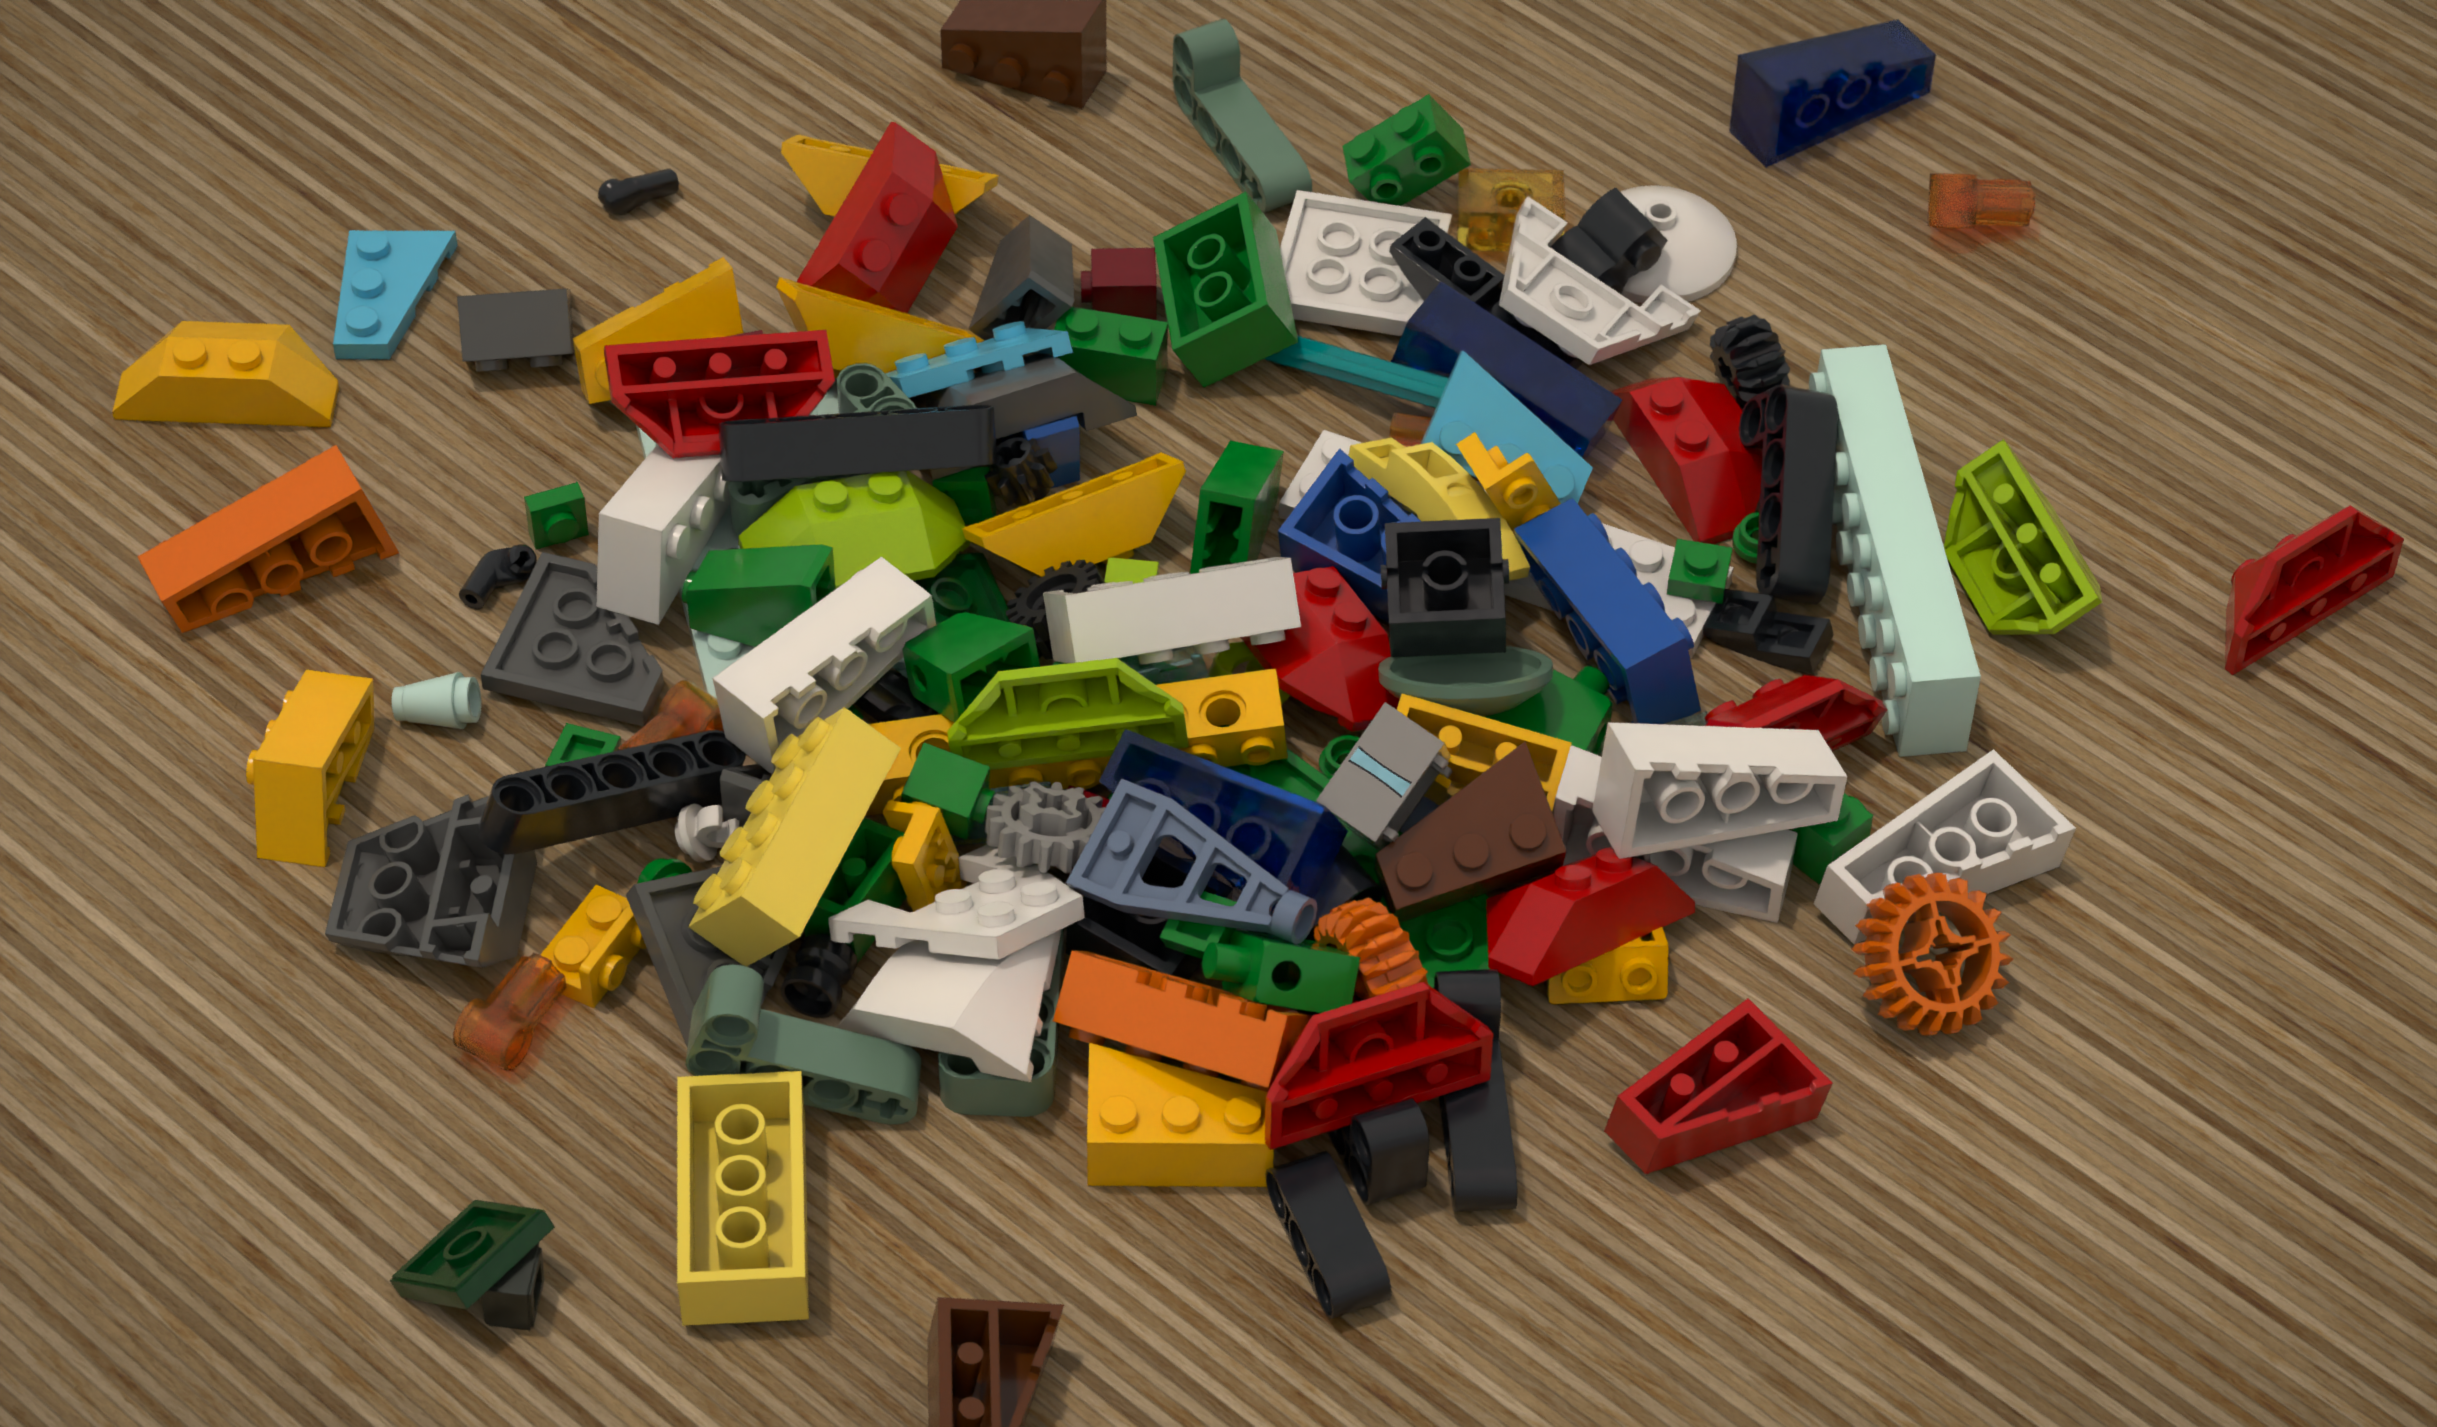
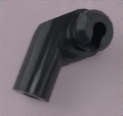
M672 169L634 176L622 181L609 179L600 186L598 198L604 204L606 211L612 214L624 215L651 200L676 194L679 189V180Z
M517 544L512 548L497 549L486 553L461 588L459 598L470 608H483L496 588L521 583L530 577L537 563L535 552L527 545Z

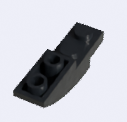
M1423 218L1390 244V254L1420 297L1467 347L1503 377L1514 368L1548 393L1582 365V360L1569 356L1560 349L1558 344L1534 328L1524 326L1515 319L1513 314L1499 306L1505 275L1428 218Z

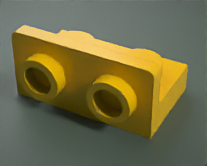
M1475 432L1456 444L1501 516L1507 521L1514 535V528L1561 504L1529 453L1523 454L1516 460L1508 463L1497 445L1487 451Z
M888 800L883 809L887 824L891 828L904 832V836H900L894 844L892 866L897 872L906 893L907 902L913 912L935 902V896L940 892L965 888L968 881L961 880L959 855L940 808L918 801L905 803Z
M595 885L531 966L533 982L594 1009L608 990L613 991L620 985L625 976L627 965L640 948H647L627 898L599 885Z
M1663 927L1548 979L1547 996L1551 1004L1666 998L1668 994L1669 945Z

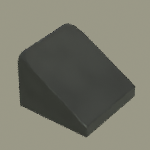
M539 1243L482 1295L484 1322L487 1325L530 1330L531 1326H534L544 1283L542 1248L539 1247Z

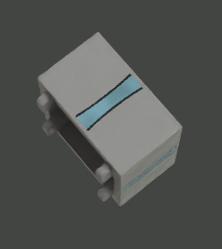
M1385 702L1319 795L1316 802L1326 815L1380 851L1398 838V832L1437 776L1441 774L1448 779L1453 773V770L1447 766L1451 758L1450 753L1443 741Z

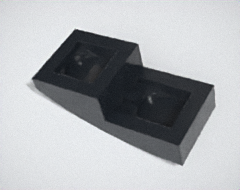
M1725 589L1723 603L1715 604L1703 627L1704 636L1737 653L1774 666L1814 674L1834 636L1831 622L1828 618L1778 612L1774 595Z

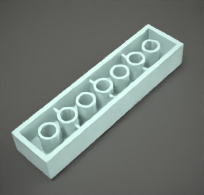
M1886 344L1821 349L1818 372L1811 373L1809 377V390L1832 394L1837 402L1838 416L1832 524H1836L1838 529L1836 553L1839 564L1848 566L1847 594L1849 603L1852 607L1858 606L1860 610L1858 634L1861 647L1863 649L1870 648L1872 658L1870 659L1869 670L1873 691L1882 692V702L1887 708V712L1881 719L1884 733L1886 735L1893 734L1899 757L1967 751L1981 675Z

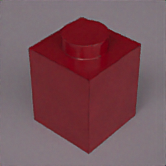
M1155 248L1091 249V271H1081V303H1092V310L1157 320Z

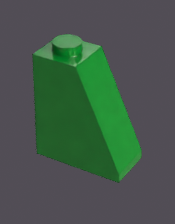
M1230 440L1200 488L1190 574L1199 573V569L1258 559L1278 500L1284 451Z
M820 544L709 550L698 570L690 571L683 585L682 601L688 606L690 629L750 646H758L836 590L833 547Z

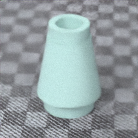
M456 672L406 686L395 687L392 692L394 718L396 721L464 729L467 723H477L481 715L479 683L475 677H464L461 672Z

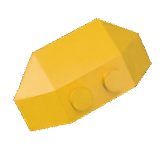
M796 135L783 141L781 148L782 155L825 215L830 216L837 214L874 151L803 135ZM939 164L954 215L997 186L999 175Z
M779 277L776 286L797 332L827 330L834 378L836 379L843 369L856 363L875 365L884 373L897 370L895 361L904 357L926 353L927 358L931 359L946 354L944 345L969 337H975L977 343L984 341L968 330L878 306Z
M181 321L122 372L112 414L114 420L331 427L339 384L335 376L290 325Z
M1161 452L1132 465L985 521L962 528L965 539L1041 577L1045 575V569L1053 566L1055 570H1058L1061 563L1071 561L1072 565L1077 560H1085L1087 564L1089 562L1093 564L1099 562L1107 564L1108 557L1129 559L1134 555L1133 549L1151 543L1186 472L1184 463Z

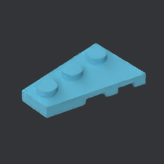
M349 231L333 341L335 359L391 358L416 316L415 307L425 290H432L438 279L437 270L444 258H451L457 248L456 231Z
M1018 321L994 328L992 330L994 338L979 343L976 342L975 337L950 342L944 345L946 354L931 359L927 358L926 353L904 357L895 361L897 370L885 374L908 398L968 382L975 378L973 369L978 367L981 368L982 373L1000 370L1008 371L1025 366L1023 355L1028 353L1051 354L1055 358L1073 353L1068 331L1025 328L1024 321Z
M1460 351L1421 444L1433 442L1450 455L1473 478L1478 479L1456 445L1475 432L1487 451L1497 445L1508 463H1511L1523 454L1529 453L1560 503L1562 504L1573 498L1578 504L1593 467L1465 351Z

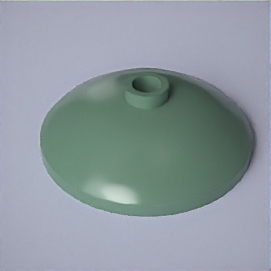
M1506 646L1505 653L1388 657L1379 664L1378 671L1380 684L1398 699H1400L1403 693L1484 717L1509 711L1542 691L1553 678V662L1549 657L1539 652Z

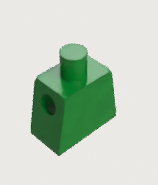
M967 612L955 614L905 642L902 649L912 695L954 723L998 671L1040 667L1033 628Z
M1591 666L1583 667L1573 679L1553 669V678L1542 691L1509 711L1484 717L1572 742V746L1599 756L1604 747L1607 724L1611 722L1613 703L1605 696L1610 688L1607 677L1600 670Z
M1234 930L1231 935L1230 944L1216 942L1208 944L1203 955L1202 970L1205 978L1223 981V990L1248 1000L1323 1013L1352 1004L1360 957L1312 940L1305 939L1300 944L1295 945L1270 934Z

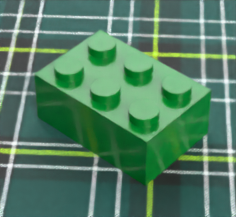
M1247 192L1233 197L1153 237L1172 350L1203 387L1209 386L1298 343L1277 231Z

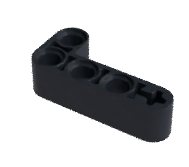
M1776 385L1752 397L1743 408L1739 423L1741 443L1747 447L1763 449L1756 586L1760 594L1774 595L1776 599L1817 605L1826 594L1830 577L1838 416L1837 402L1832 394L1787 385Z
M1497 969L1435 972L1434 989L1484 1023L1493 1033L1490 1080L1439 1096L1453 1212L1516 1209L1517 1174L1499 1042L1501 992Z
M1297 1009V1011H1301V1012L1308 1013V1014H1311V1015L1320 1014V1013H1317V1012H1311V1011H1305V1010H1299V1009ZM1407 1099L1353 1116L1350 1125L1327 1132L1358 1196L1366 1206L1426 1187L1430 1139L1424 1116L1414 1099Z

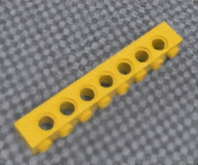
M1276 668L1156 685L1183 704L1189 745L1187 748L990 770L989 789L996 791V794L1008 796L1010 786L1014 785L1024 790L1030 786V782H1037L1048 789H1051L1054 782H1060L1062 789H1067L1069 785L1088 789L1098 784L1118 782L1121 778L1124 780L1147 781L1159 775L1184 772L1205 773L1214 768L1242 764L1263 765L1272 760L1288 758ZM938 714L869 724L901 749L864 817L883 814V809L888 800L901 802V793L923 743L950 752L947 731L954 724L953 721ZM1222 725H1230L1228 727H1219Z

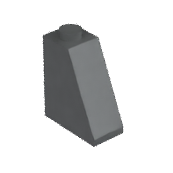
M1031 215L1027 216L1000 240L969 330L983 340L994 338L992 331L994 328L1013 322L1024 321L1025 328L1047 329L1072 307L1074 302L1072 244Z

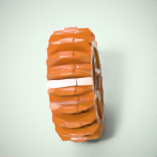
M1931 873L1926 878L1920 874L1905 877L1902 884L1897 882L1887 885L1883 889L1884 899H1872L1866 905L1873 919H1862L1855 925L1867 938L1866 942L1856 943L1851 948L1856 954L1865 955V965L1858 967L1853 974L1859 978L1869 977L1872 983L1862 997L1868 1000L1882 998L1878 1012L1879 1016L1885 1019L1897 1016V1028L1908 1031L1914 1030L1917 1027L1918 1033H1921L1923 1036L1937 1035L1939 1031L1944 1034L1957 1033L1962 1029V1023L1966 1026L1975 1025L1982 1020L1981 1010L1992 1009L1995 1005L1999 1004L1991 989H2003L2009 984L2004 976L1998 972L1999 966L2009 965L2013 958L2006 953H2000L1999 943L2005 942L2011 934L2006 931H1996L1993 926L2002 912L1995 908L1982 910L1987 893L1980 890L1968 893V880L1955 878L1948 881L1946 874L1943 875V873ZM1938 911L1952 921L1961 937L1955 935L1949 929L1945 916H1939ZM1904 927L1905 939L1902 947L1899 949L1900 935ZM1931 947L1933 949L1948 948L1947 952L1935 955V961H1931V959L1916 960V957L1928 954ZM1965 960L1963 976L1960 978V968ZM1903 971L1915 978L1919 991L1925 992L1927 998L1920 995L1909 984Z
M1369 897L1358 901L1353 900L1331 909L1329 914L1319 918L1318 926L1314 928L1316 942L1360 957L1352 1003L1423 981L1428 984L1426 978L1428 971L1423 968L1419 959V951L1415 950L1412 946L1409 933L1400 928L1398 918L1392 913L1389 914L1387 908L1380 902L1376 903Z

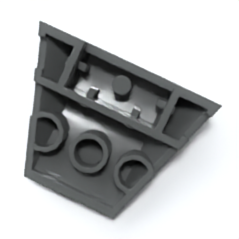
M1041 353L1023 357L1025 366L1008 371L1000 370L990 373L978 371L974 373L975 378L968 382L925 394L926 408L993 405L996 439L1068 416H1077L1079 425L1085 431L1137 416L1134 404L1096 384L1057 357L1054 358L1052 355ZM976 466L931 469L932 480Z
M469 794L455 799L452 810L425 821L414 815L352 839L347 843L325 935L329 941L350 948L395 956L429 958L481 968L517 957L537 866L535 850L505 855L486 847L480 840L478 828L489 796L472 801Z

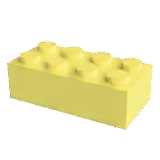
M845 707L825 720L820 717L815 718L798 737L793 734L787 736L772 757L771 763L777 767L769 781H763L755 789L746 804V809L751 814L744 827H738L724 843L720 856L725 861L718 874H712L698 890L694 898V904L699 908L688 927L746 967L798 939L901 748Z
M801 1071L677 1077V1286L682 1326L809 1319L806 1135Z

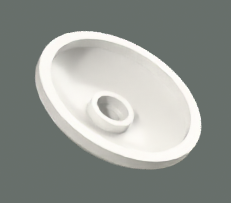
M1640 186L1620 191L1668 240L1655 265L1629 278L1623 288L1622 295L1634 302L1644 303L1662 284L1687 302L1708 295L1725 282L1735 264L1737 241L1730 222L1720 210L1693 193L1668 186Z

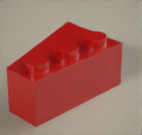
M1747 998L1619 1094L1604 1132L1645 1174L1816 1119L1833 1082Z

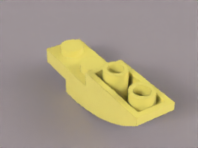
M1391 437L1350 445L1348 456L1354 460V467L1369 480L1374 478L1388 491L1391 497L1402 503L1404 510L1418 515L1417 518L1420 521L1500 518L1502 559H1508L1509 581L1528 577L1530 565L1507 521L1503 519L1488 494L1475 479L1433 442L1405 447Z

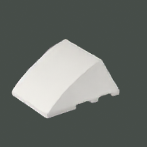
M1062 929L999 960L929 952L928 941L913 940L901 946L886 961L864 993L836 1028L899 1044L970 1057L981 1073L1031 1082L1034 1069L1030 1061L1034 1036L1041 1035L1043 1025L1039 1017L1043 992L1050 989Z

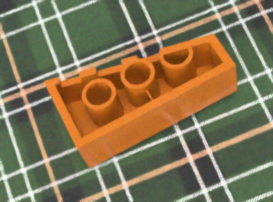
M337 445L273 481L262 485L257 490L209 515L207 518L170 539L161 542L154 548L139 555L138 559L161 602L181 632L185 633L252 608L255 597L266 593L279 594L283 597L301 590L300 581L326 571H330L334 578L355 570L353 561L377 553L380 560L399 554V551Z
M1072 950L1053 1022L1070 1026L1068 1037L1075 1040L1104 1046L1105 1038L1127 1044L1125 1053L1161 1062L1162 1055L1183 1061V1069L1218 1078L1219 1073L1241 1079V1085L1268 1092L1294 1040L1313 1015L1287 1007L1254 1002L1223 989L1092 952Z

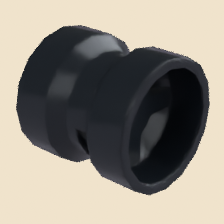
M811 934L802 941L795 956L797 966L788 971L780 991L784 1001L795 1011L813 1018H826L832 1016L836 1011L843 996L841 986L847 984L851 979L857 966V957L846 943L832 941L829 935Z

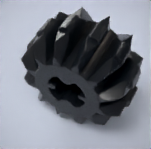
M1752 315L1746 318L1742 316L1726 322L1725 326L1717 328L1715 334L1711 336L1710 346L1712 352L1710 359L1715 366L1716 371L1714 375L1719 378L1721 384H1725L1740 408L1743 409L1752 397L1776 385L1790 386V380L1787 375L1789 374L1790 367L1786 363L1784 356L1786 351L1782 349L1779 343L1778 334L1772 332L1770 323L1764 318L1760 319L1756 315Z

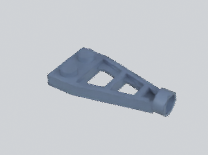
M1122 778L1066 881L1067 885L1079 894L1124 913L1266 932L1295 945L1303 942L1308 936L1317 914L1315 899L1289 890L1283 883L1173 799ZM1165 837L1178 839L1196 855V861L1182 886L1177 888L1147 885L1142 880L1155 852ZM1217 865L1225 866L1247 880L1234 906H1225L1200 898ZM1277 903L1273 915L1271 917V909Z

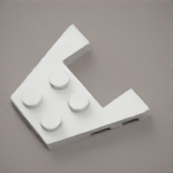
M1530 197L1525 199L1516 215L1499 306L1513 314L1518 322L1524 326L1534 328L1558 344L1563 352L1569 356L1579 358L1588 365L1690 329L1701 310L1662 284L1642 306H1638L1550 248L1560 238L1568 222Z
M987 844L958 858L961 880L974 884L963 889H951L940 892L935 896V902L914 912H907L866 900L829 917L830 936L832 941L851 943L853 941V934L875 935L876 946L898 948L913 940L928 941L929 952L999 960L1084 919L1083 896L1048 872H1040L1036 864L1021 868L1016 866L1017 858L1015 856L1000 858L997 856L998 847L988 846Z

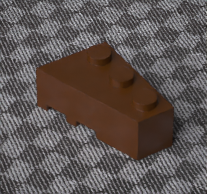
M960 0L940 29L942 68L1079 109L1084 108L1107 71L1106 0Z
M1526 741L1396 838L1394 842L1392 841L1376 853L1374 871L1389 912L1398 918L1399 923L1548 873L1563 866L1567 851Z
M938 1297L927 1339L929 1427H1023L1051 1353L1064 1305Z

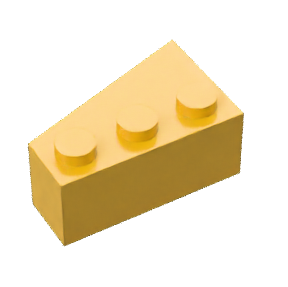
M724 257L712 262L708 268L681 283L676 282L663 289L664 292L634 308L632 306L573 338L581 389L589 404L611 400L604 357L605 345L715 338L743 333L733 268Z
M1401 694L1397 710L1443 741L1451 756L1447 766L1453 770V773L1448 779L1439 774L1424 796L1440 806L1526 741L1552 811L1572 742L1407 694Z

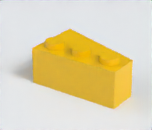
M305 670L294 691H287L282 711L276 720L269 721L264 741L258 750L251 751L246 767L247 783L254 785L257 858L326 867L330 856V848L327 847L329 823L341 825L345 813V806L336 804L344 781L356 782L375 728L373 678Z
M1089 1043L1087 1185L1267 1187L1265 1173L1266 1169L1273 1167L1274 1149L1270 1150L1265 1144V1109L1268 1092Z

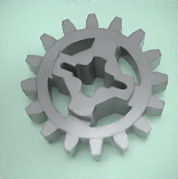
M1030 782V786L1024 790L1014 785L1010 786L1008 796L996 794L993 798V805H988L985 833H988L987 844L988 846L998 847L997 856L1000 858L1015 856L1017 858L1016 866L1022 868L1038 864L1039 871L1046 873L1050 866H1056L1065 873H1071L1072 867L1077 863L1106 808L1102 807L1103 798L1100 796L1086 798L1084 796V788L1081 787L1062 790L1060 782H1054L1051 789L1045 788L1037 782Z

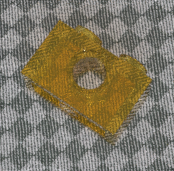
M1465 168L1458 172L1456 196L1457 241L1471 251H1509L1516 215L1527 197H1530L1565 220L1564 170Z

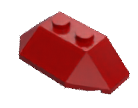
M890 122L797 282L908 313L958 228L936 151L896 122Z
M827 330L604 346L611 402L672 458L720 455L718 426L720 422L811 415L835 382Z
M1684 377L1650 378L1601 394V403L1693 541L1716 544L1733 538L1737 525L1741 523L1744 517L1755 513L1759 505L1763 449L1747 447L1741 443L1739 423L1743 410L1725 384Z
M2350 505L2312 525L2298 535L2290 534L2284 537L2273 550L2256 560L2252 558L2243 562L2231 578L2232 588L2226 608L2225 669L2231 675H2235L2392 578L2396 570L2404 538Z
M1334 566L1293 573L1301 627L1284 630L1286 640L1251 645L1250 636L1240 637L1265 670L1276 668L1279 689L1314 710L1338 717L1337 723L1351 732L1366 729L1385 702L1397 710L1400 699L1391 695L1379 682L1378 666L1383 660L1391 657L1388 634Z
M1803 675L1788 683H1784L1782 679H1775L1759 688L1752 695L1753 699L1738 706L1733 700L1725 702L1711 710L1704 719L1706 721L1705 726L1819 730L1833 752L1870 735L1887 712V708L1881 700L1839 679Z
M1612 847L1604 848L1594 855L1566 864L1486 899L1488 968L1497 969L1501 974L1534 986L1628 942H1632V940L1643 937L1660 927H1665L1695 913V901L1657 865L1636 857L1619 859Z
M1424 981L1313 1015L1294 1040L1266 1095L1265 1144L1272 1150L1350 1125L1351 1118L1356 1115L1411 1098L1416 1103H1420L1489 1081L1491 1077L1493 1033L1488 1026Z

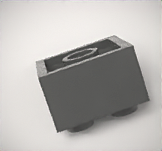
M568 288L457 296L463 362L475 361L476 372L509 369L508 358L530 357V368L563 365L562 354L574 353L571 291Z

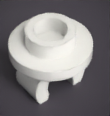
M692 804L683 807L679 813L678 822L675 825L676 841L685 854L690 855L695 861L703 863L712 860L716 856L717 848L723 847L729 836L739 827V821L734 818L722 822V807L719 805L703 808L698 804Z

